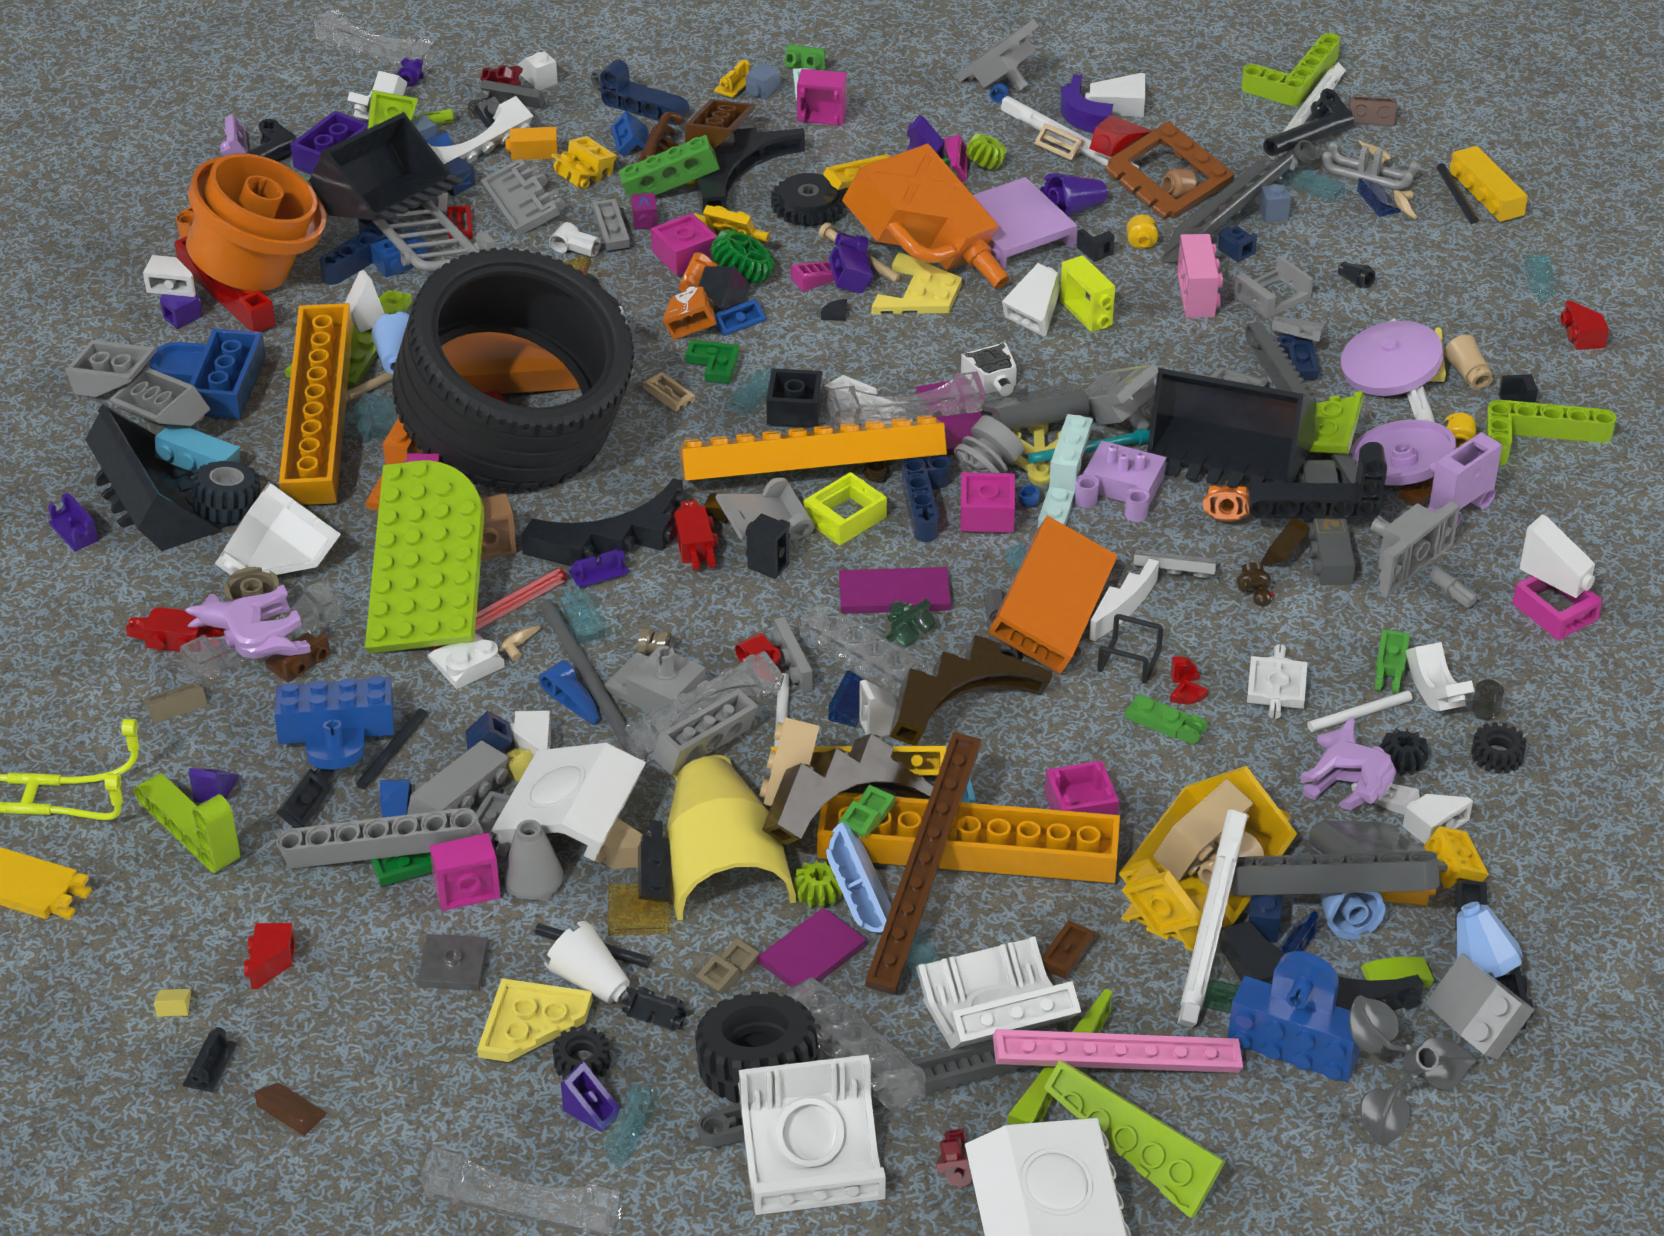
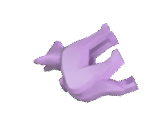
M284 585L278 586L276 590L270 593L243 597L228 602H222L215 594H209L201 605L185 609L188 614L197 617L189 623L188 627L211 626L226 629L224 635L227 645L229 647L234 646L242 657L257 659L275 654L292 656L311 652L310 645L306 640L290 641L284 637L301 626L297 610L291 611L290 615L282 620L264 621L275 615L290 612L286 600L288 593Z
M1350 717L1343 728L1317 737L1318 744L1326 750L1323 752L1317 765L1312 770L1303 772L1300 778L1301 783L1312 782L1303 787L1304 796L1316 800L1326 788L1337 780L1358 782L1355 791L1339 803L1341 808L1352 810L1365 801L1372 804L1376 798L1384 797L1387 788L1394 780L1396 770L1390 755L1385 753L1383 749L1378 746L1371 748L1356 743L1357 734H1354V718Z

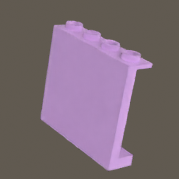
M1026 177L973 195L999 225L988 246L991 247L990 253L1003 269H1006L1007 257L1060 239L1068 247L1076 244L1078 225Z

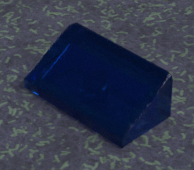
M1359 178L1357 192L1379 217L1401 211L1378 183Z
M850 670L846 671L829 703L828 720L856 727L860 719V681L864 679Z
M1313 911L1298 921L1278 947V950L1284 954L1293 951L1304 952L1316 934L1318 913Z

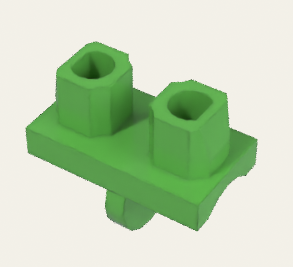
M787 44V51L785 53L786 67L796 69L816 68V70L825 71L827 49Z

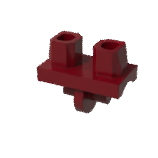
M506 65L499 66L497 69L483 68L480 80L520 86L519 76L523 68L520 66L508 67Z
M965 1128L948 1130L944 1134L945 1139L940 1142L941 1154L936 1163L937 1173L945 1172V1176L950 1184L956 1187H963L972 1180L965 1143H967Z

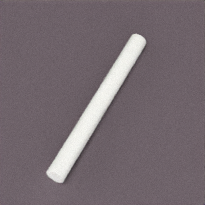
M781 673L778 676L775 731L777 723H784L785 717L787 718L790 676L786 673ZM774 740V747H778L779 740Z
M1407 690L1309 721L1307 725L1311 732L1347 722L1350 717L1356 719L1412 701V694Z

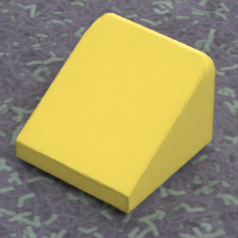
M514 748L505 754L509 757L507 776L518 782L531 762L533 755L530 750Z
M191 989L159 990L154 1000L157 1017L188 1016Z

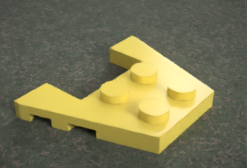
M898 252L893 261L892 270L913 275V278L903 298L877 294L872 305L871 314H881V311H893V314H902L903 311H917V314L949 313L962 286V277Z

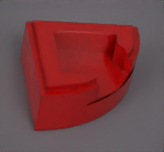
M1181 656L1172 657L1170 676L1173 683H1181L1183 679L1188 681L1200 679L1199 671L1192 660Z
M1183 679L1170 694V702L1194 704L1204 700L1208 696L1209 689Z

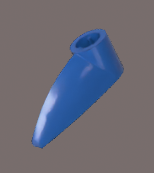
M562 660L539 675L540 686L549 696L589 723L595 725L600 718L594 700L586 688L576 679L575 670L567 661Z
M410 779L380 781V806L383 818L407 815L412 794Z

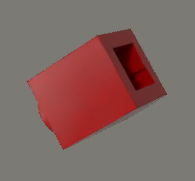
M1566 301L1564 311L1560 314L1561 325L1566 327L1568 340L1573 342L1575 349L1605 348L1609 328L1603 315L1573 301Z
M255 923L254 935L248 937L250 959H245L244 976L250 978L251 989H259L292 966L296 943L292 923Z

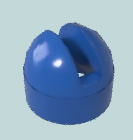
M1032 484L1021 487L1018 490L1019 501L1025 507L1036 506L1040 500L1038 487Z

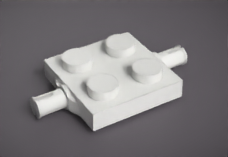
M1280 644L1274 647V657L1251 656L1247 703L1270 705L1269 717L1273 718L1274 711H1276L1275 719L1281 716V707L1304 709L1307 662L1293 661L1285 658L1286 647L1281 645V652H1279Z

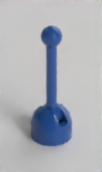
M1008 78L1004 84H996L990 90L989 95L993 102L1002 103V99L1009 96L1007 86L1010 81Z

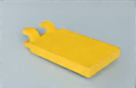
M0 847L1 906L43 919H47L52 913L70 920L75 914L76 909L69 906L73 898L67 895V892L84 899L92 892L91 887L85 886L89 880L86 874L77 873L75 869Z

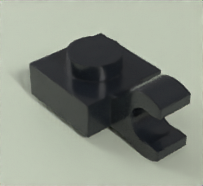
M513 94L499 102L494 96L474 108L485 127L495 122L493 118L498 106L513 98Z

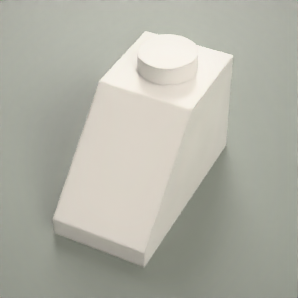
M545 51L535 53L517 65L523 68L520 75L538 90L558 84L556 61Z
M151 256L143 272L147 293L195 297L193 274L176 257Z
M364 270L360 271L345 303L350 304L353 325L362 333L373 328L376 320L385 313L371 278Z
M867 680L860 681L859 721L866 735L870 733L880 737L889 735L897 705L892 693Z
M515 711V721L510 723L511 738L515 740V748L530 750L533 757L537 750L550 749V711Z
M1426 794L1418 800L1411 801L1405 807L1403 827L1425 844L1439 826L1457 829L1469 821L1473 800L1469 797Z

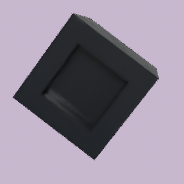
M1080 229L1077 236V249L1096 262L1114 254L1115 235L1107 231L1093 237L1084 229Z
M1532 374L1504 375L1501 377L1498 395L1500 400L1536 403L1538 389Z

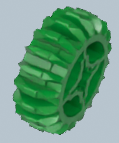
M735 229L721 231L716 236L710 249L711 257L716 264L720 266H735L749 284L764 282L770 276L775 264L773 261L774 257L771 255V251L765 248V244H761L758 242V239H754L751 235H746L743 231L738 232Z

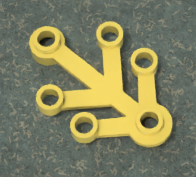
M1049 424L1028 428L1029 433L1034 435V447L1021 439L1020 431H1013V433L1022 442L1025 448L1024 453L1029 455V453L1056 448L1061 431L1058 433L1057 440L1046 447L1044 434L1048 432ZM1021 455L1015 462V464L1028 471V478L1034 485L1045 486L1049 484L1051 461L1047 464L1046 461L1031 464L1029 460Z

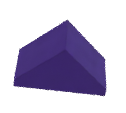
M190 768L189 778L194 802L204 803L218 794H221L226 799L238 780L239 774L211 768Z
M584 1061L580 1062L561 1082L563 1111L600 1132L622 1111Z

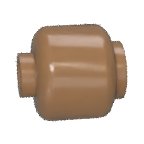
M1171 169L1162 179V189L1175 199L1180 198L1198 186V180L1190 169Z

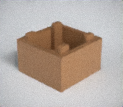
M500 494L481 498L485 514L481 560L516 554L514 518L507 495Z

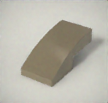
M736 938L720 957L716 954L713 955L696 975V979L721 994L730 989L756 966L760 952Z

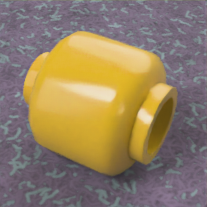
M1140 214L1132 217L1127 223L1128 242L1132 247L1146 249L1156 244L1158 230L1157 224L1152 217Z
M1462 412L1453 413L1446 417L1442 424L1453 433L1457 448L1476 436V421L1469 414Z

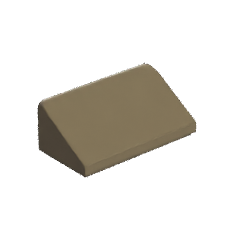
M197 682L171 689L143 700L154 723L205 707L208 704L203 687Z

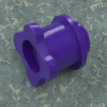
M403 58L401 61L403 67L397 72V75L407 82V86L417 85L419 79H422L425 75L422 71L423 62L420 59L409 60L408 58Z

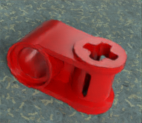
M758 633L735 645V652L739 661L745 667H748L761 681L766 683L778 681V676L782 673V669L779 666L781 653L778 648L768 641L764 634Z

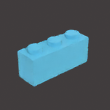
M169 424L155 436V458L191 472H195L196 469H200V466L207 465L210 462L235 461L240 463L239 446L183 425Z

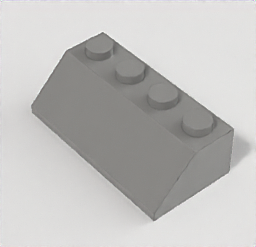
M148 367L109 399L112 404L160 424L192 426L200 422L204 418V414L210 410L193 385Z

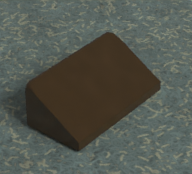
M1292 518L1268 548L1261 561L1263 566L1285 561L1308 533L1310 527L1297 518Z

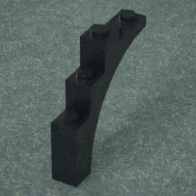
M756 127L736 129L733 132V146L714 148L720 169L695 179L702 214L706 205L726 208L728 193L734 183L756 165L787 154L805 152L804 129L757 132Z
M673 478L664 490L649 502L615 517L578 523L550 522L532 518L521 534L522 553L571 567L572 564H575L576 560L593 557L594 553L603 554L617 549L618 551L623 550L626 555L627 552L633 550L635 544L663 551L667 543H671L675 536V527L672 526L674 513L681 507V502L686 500V492H683V480Z
M1251 921L1222 929L1220 949L1240 981L1242 982L1244 976H1248L1272 984L1274 970L1280 958L1285 954L1266 940ZM1418 974L1399 979L1372 981L1338 976L1339 987L1335 1006L1350 1010L1355 998L1361 995L1369 999L1381 1001L1393 1011L1401 1008L1409 1009L1420 1003L1424 983Z

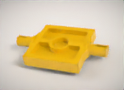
M706 205L703 212L704 215L694 213L716 235H719L721 231L726 229H735L738 232L743 231L744 234L751 235L752 238L758 239V242L761 240L768 243L770 240V232L755 228L751 216L739 211L736 213L728 211L722 206L713 207Z

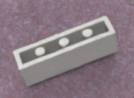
M481 740L411 794L407 815L470 808L479 798L483 799L493 787L497 784L501 785L508 775L507 765L509 757Z

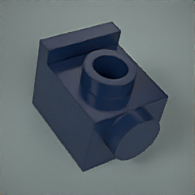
M1239 226L1231 229L1225 227L1219 234L1218 250L1236 262H1240L1255 254L1257 234H1249Z

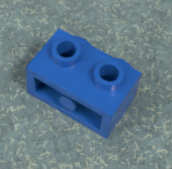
M412 229V230H409V231L404 232V233H401V234L413 233V232H416V231H415L414 229ZM422 237L403 239L406 244L425 242ZM388 238L370 244L372 262L386 278L415 268L412 264L408 266L402 265L401 252ZM428 247L412 249L416 254L428 253ZM424 258L421 260L429 261V258Z

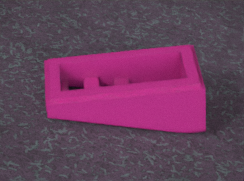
M959 134L945 138L944 145L952 169L958 174V179L961 182H966L968 169L967 146Z
M829 261L791 265V280L803 292L835 281L832 271L829 270L831 269Z

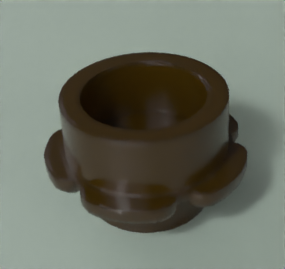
M884 461L866 463L864 468V477L866 479L879 482L889 476V469Z

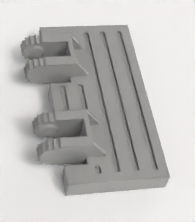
M522 158L480 180L487 193L518 236L560 215V212L566 208L565 201L561 199L557 191L552 190L549 193H545L543 187L547 184L548 178L542 173L541 168L532 166V168L527 169Z

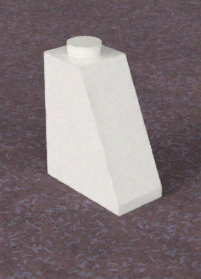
M1145 73L1090 83V93L1085 92V98L1094 102L1113 104L1112 116L1144 117Z
M1037 263L1002 301L1005 317L1042 336L1047 335L1060 292L1058 272L1051 267Z
M1542 514L1527 528L1519 569L1575 598L1584 590L1588 591L1592 587L1595 576H1593L1595 563L1547 516Z

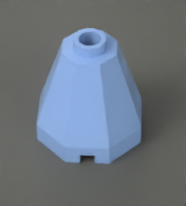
M1471 902L1462 906V911L1457 914V959L1461 953L1487 973L1492 972L1494 978L1503 976L1522 964L1521 958L1523 954L1519 943L1488 905Z

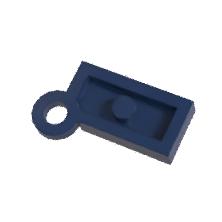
M1286 334L1279 336L1277 341L1280 342V347L1288 351V359L1292 360V365L1296 366V371L1300 372V377L1303 379H1318L1319 368L1312 340H1296L1294 336Z

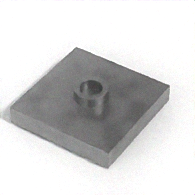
M427 934L417 978L418 987L479 991L489 945L488 937Z

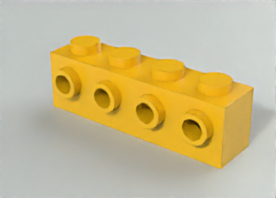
M1478 146L1452 153L1450 163L1451 174L1500 222L1525 215L1528 195Z

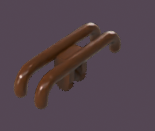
M665 112L660 117L658 124L652 128L638 162L647 159L649 156L665 152L671 147L679 146L673 140L663 135V133L667 136H673L675 130L667 124L669 121L682 124L684 119L681 115L675 112Z

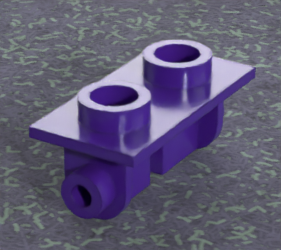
M614 549L613 551L600 554V561L597 562L594 556L583 560H576L568 572L578 588L629 574L628 569L623 563L625 560L623 550L618 551Z

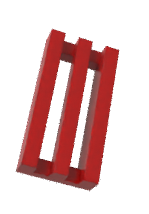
M471 205L447 207V218L453 223L452 212H457L458 229L468 239H473ZM465 211L467 216V230H463L462 226V212ZM448 233L449 239H454V238Z

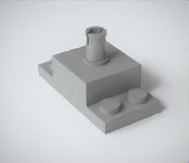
M1032 19L955 74L960 82L967 77L969 80L976 77L982 87L985 88L1001 76L1006 75L1016 89V92L1020 91L1029 83L1017 67L1020 62L1036 51L1029 39L1034 36L1032 31L1039 27V25Z
M1153 364L1106 371L1084 391L1088 397L1089 411L1098 424L1119 423L1127 418L1135 430L1147 428L1150 422L1145 418L1139 407L1155 394L1156 386L1152 378L1158 373V370Z
M1450 501L1442 508L1440 507L1435 512H1432L1417 503L1392 523L1381 516H1378V519L1376 518L1373 521L1371 531L1383 537L1378 569L1382 570L1379 575V592L1389 596L1453 546L1460 505Z
M659 646L649 657L637 652L605 683L607 693L673 724L679 723L728 695V693L706 684V667L674 653L673 648L669 650V646Z

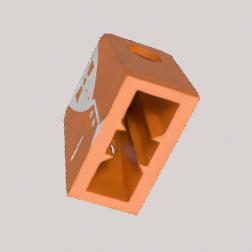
M701 286L697 288L689 287L686 289V292L670 298L662 320L672 339H678L716 325L712 302Z

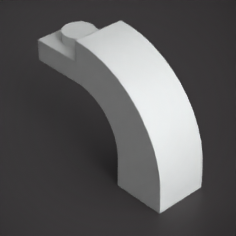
M378 71L372 90L403 96L407 82L399 75ZM372 91L368 96L349 92L347 101L354 105L355 112L353 116L368 120Z
M1442 642L1405 650L1413 681L1426 704L1431 709L1442 711L1466 706L1464 694L1474 692L1472 681L1457 683L1453 679L1446 664Z

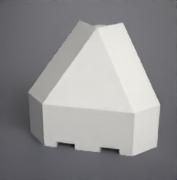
M269 482L245 514L215 562V565L230 575L247 567H261L263 572L270 574V570L276 575L315 568L320 564L341 534Z

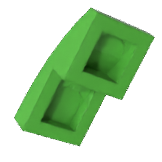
M869 785L858 802L852 801L838 824L844 822L850 826L855 834L866 837L883 821L896 803L895 796Z

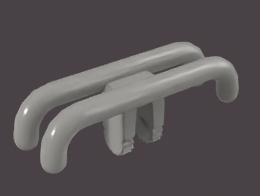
M1336 142L1329 143L1328 151L1324 152L1322 156L1324 167L1334 175L1394 190L1406 189L1411 184L1419 168L1417 162L1410 163L1409 169L1406 171L1381 166L1383 150L1381 149L1376 150L1373 163H1369V146L1365 145L1362 146L1359 160L1340 155ZM1332 160L1337 164L1358 169V171L1337 166L1332 162ZM1378 175H1383V176H1387V177L1399 179L1400 181H1396V180H1392V179L1380 177V176H1378Z

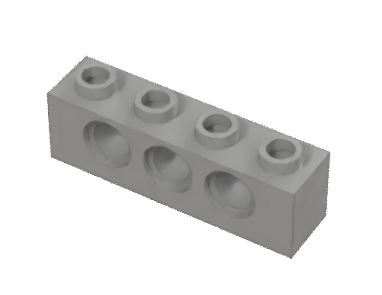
M737 689L659 733L652 758L669 774L673 775L689 762L704 757L750 730L758 705L740 689Z

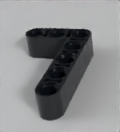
M1368 442L1361 447L1355 483H1254L1247 489L1249 513L1255 518H1374L1381 511L1387 474L1384 447L1378 442Z

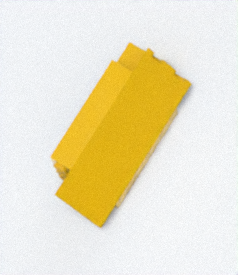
M1247 766L1186 785L1119 872V875L1126 883L1122 892L1132 903L1120 919L1128 923L1132 920L1140 922L1147 926L1146 931L1166 940L1173 937L1182 941L1184 948L1191 951L1194 950L1208 887L1201 882L1198 871L1193 876L1187 873L1178 881L1169 870H1166L1153 858V855L1171 828L1226 779L1253 802L1247 811L1250 817L1246 821L1244 831L1257 839L1263 849L1264 856L1283 855L1296 837L1297 832L1288 822L1291 816L1287 811L1276 806ZM1229 892L1221 928L1232 925L1251 900V895L1239 896Z

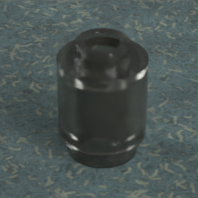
M1488 679L1476 684L1472 711L1478 719L1491 721L1500 714L1504 696V688L1500 683Z

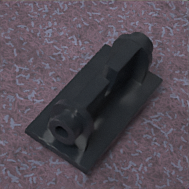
M640 986L637 990L629 987L626 988L631 999L630 1001H624L622 1012L626 1013L627 1017L648 1023L653 1012L656 1013L652 1021L653 1025L674 1031L675 1029L680 1030L683 1026L684 1018L681 1015L688 1017L690 1015L683 1004L684 1002L679 998L669 995L666 998L655 996V992Z
M216 1027L209 1032L183 1083L184 1087L213 1093L237 1046L236 1042L227 1041L226 1031L223 1028Z

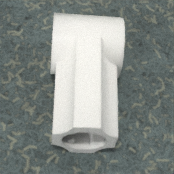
M566 222L549 238V244L554 251L560 253L571 250L594 258L601 247V239L579 232L575 225Z

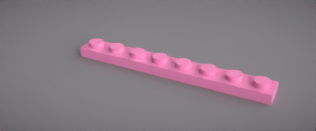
M996 1029L993 1034L996 1064L1056 1066L1059 1060H1063L1073 1067L1239 1073L1243 1068L1239 1039L1002 1029Z

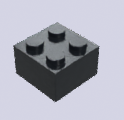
M771 368L766 399L767 424L805 427L818 426L823 396V371Z

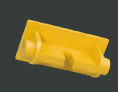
M740 60L734 67V70L720 78V83L714 89V92L734 98L746 86V74L750 72L749 61Z
M572 153L551 154L557 160L553 164L554 171L566 180L570 179L569 182L579 189H587L590 185V176H598L596 172L590 169V165L579 162Z

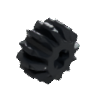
M1395 728L1393 733L1386 732L1379 746L1385 753L1390 755L1391 761L1395 769L1399 771L1400 776L1404 771H1407L1410 775H1413L1415 770L1422 771L1429 756L1427 739L1421 738L1419 732H1409L1408 728L1405 731Z

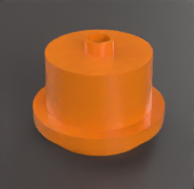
M241 153L205 161L195 170L188 188L189 202L195 215L186 239L187 252L193 262L203 272L215 280L234 288L249 291H267L281 286L287 280L297 255L311 249L318 243L326 224V212L323 204L309 183L291 168L263 156Z

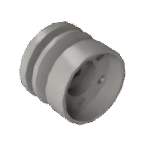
M984 415L972 427L971 433L973 437L965 436L962 440L963 444H958L954 449V453L961 464L971 473H1007L1006 464L1013 465L1023 454L1025 448L1019 438L1008 427L993 417Z

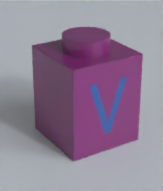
M655 193L631 194L634 230L650 229L658 226Z

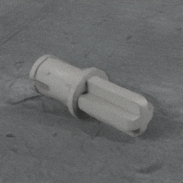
M1436 567L1430 573L1429 580L1443 589L1447 597L1452 596L1467 608L1476 603L1475 593L1464 586L1460 578H1454L1442 567Z

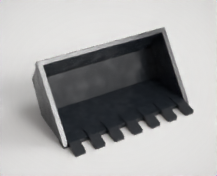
M404 112L323 150L309 179L328 216L375 221L378 219L393 220L397 218L396 214H405L408 212V208L420 206L419 202L430 201V196L441 195L442 191L440 190L449 191L453 189V185L464 183L463 179L452 176Z
M1158 368L1147 452L1166 457L1168 466L1165 474L1169 476H1176L1182 465L1189 466L1185 475L1186 479L1194 481L1197 480L1203 469L1210 470L1206 482L1215 485L1218 484L1223 473L1230 474L1227 482V487L1230 488L1239 487L1244 477L1251 478L1249 486L1254 483H1264L1265 481L1271 483H1293L1296 474L1314 444L1317 403L1308 398L1307 394Z
M102 404L85 441L102 468L95 477L97 487L111 483V486L101 493L102 497L105 500H110L113 514L127 510V514L117 520L121 527L125 528L135 524L143 535L161 551L209 535L221 533L222 528L236 524L212 522L196 514L194 508H192L193 479L190 478V476L194 475V472L155 458L156 435Z

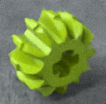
M976 133L967 145L966 154L970 160L974 161V164L986 167L987 169H997L1004 161L1007 150L1004 147L1005 145L999 142L998 139L987 136L984 133Z
M815 859L813 864L804 862L802 869H797L793 886L800 903L807 902L810 909L815 904L823 908L826 903L834 906L836 900L842 898L843 893L828 860L824 863H819Z

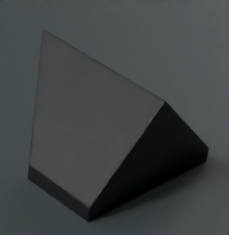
M705 266L698 287H703L708 297L721 309L745 303L750 284L735 266Z

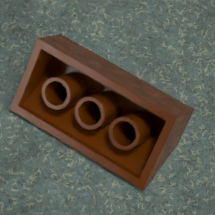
M710 99L686 123L685 143L693 138L706 135L714 149L729 137L754 111L755 104Z

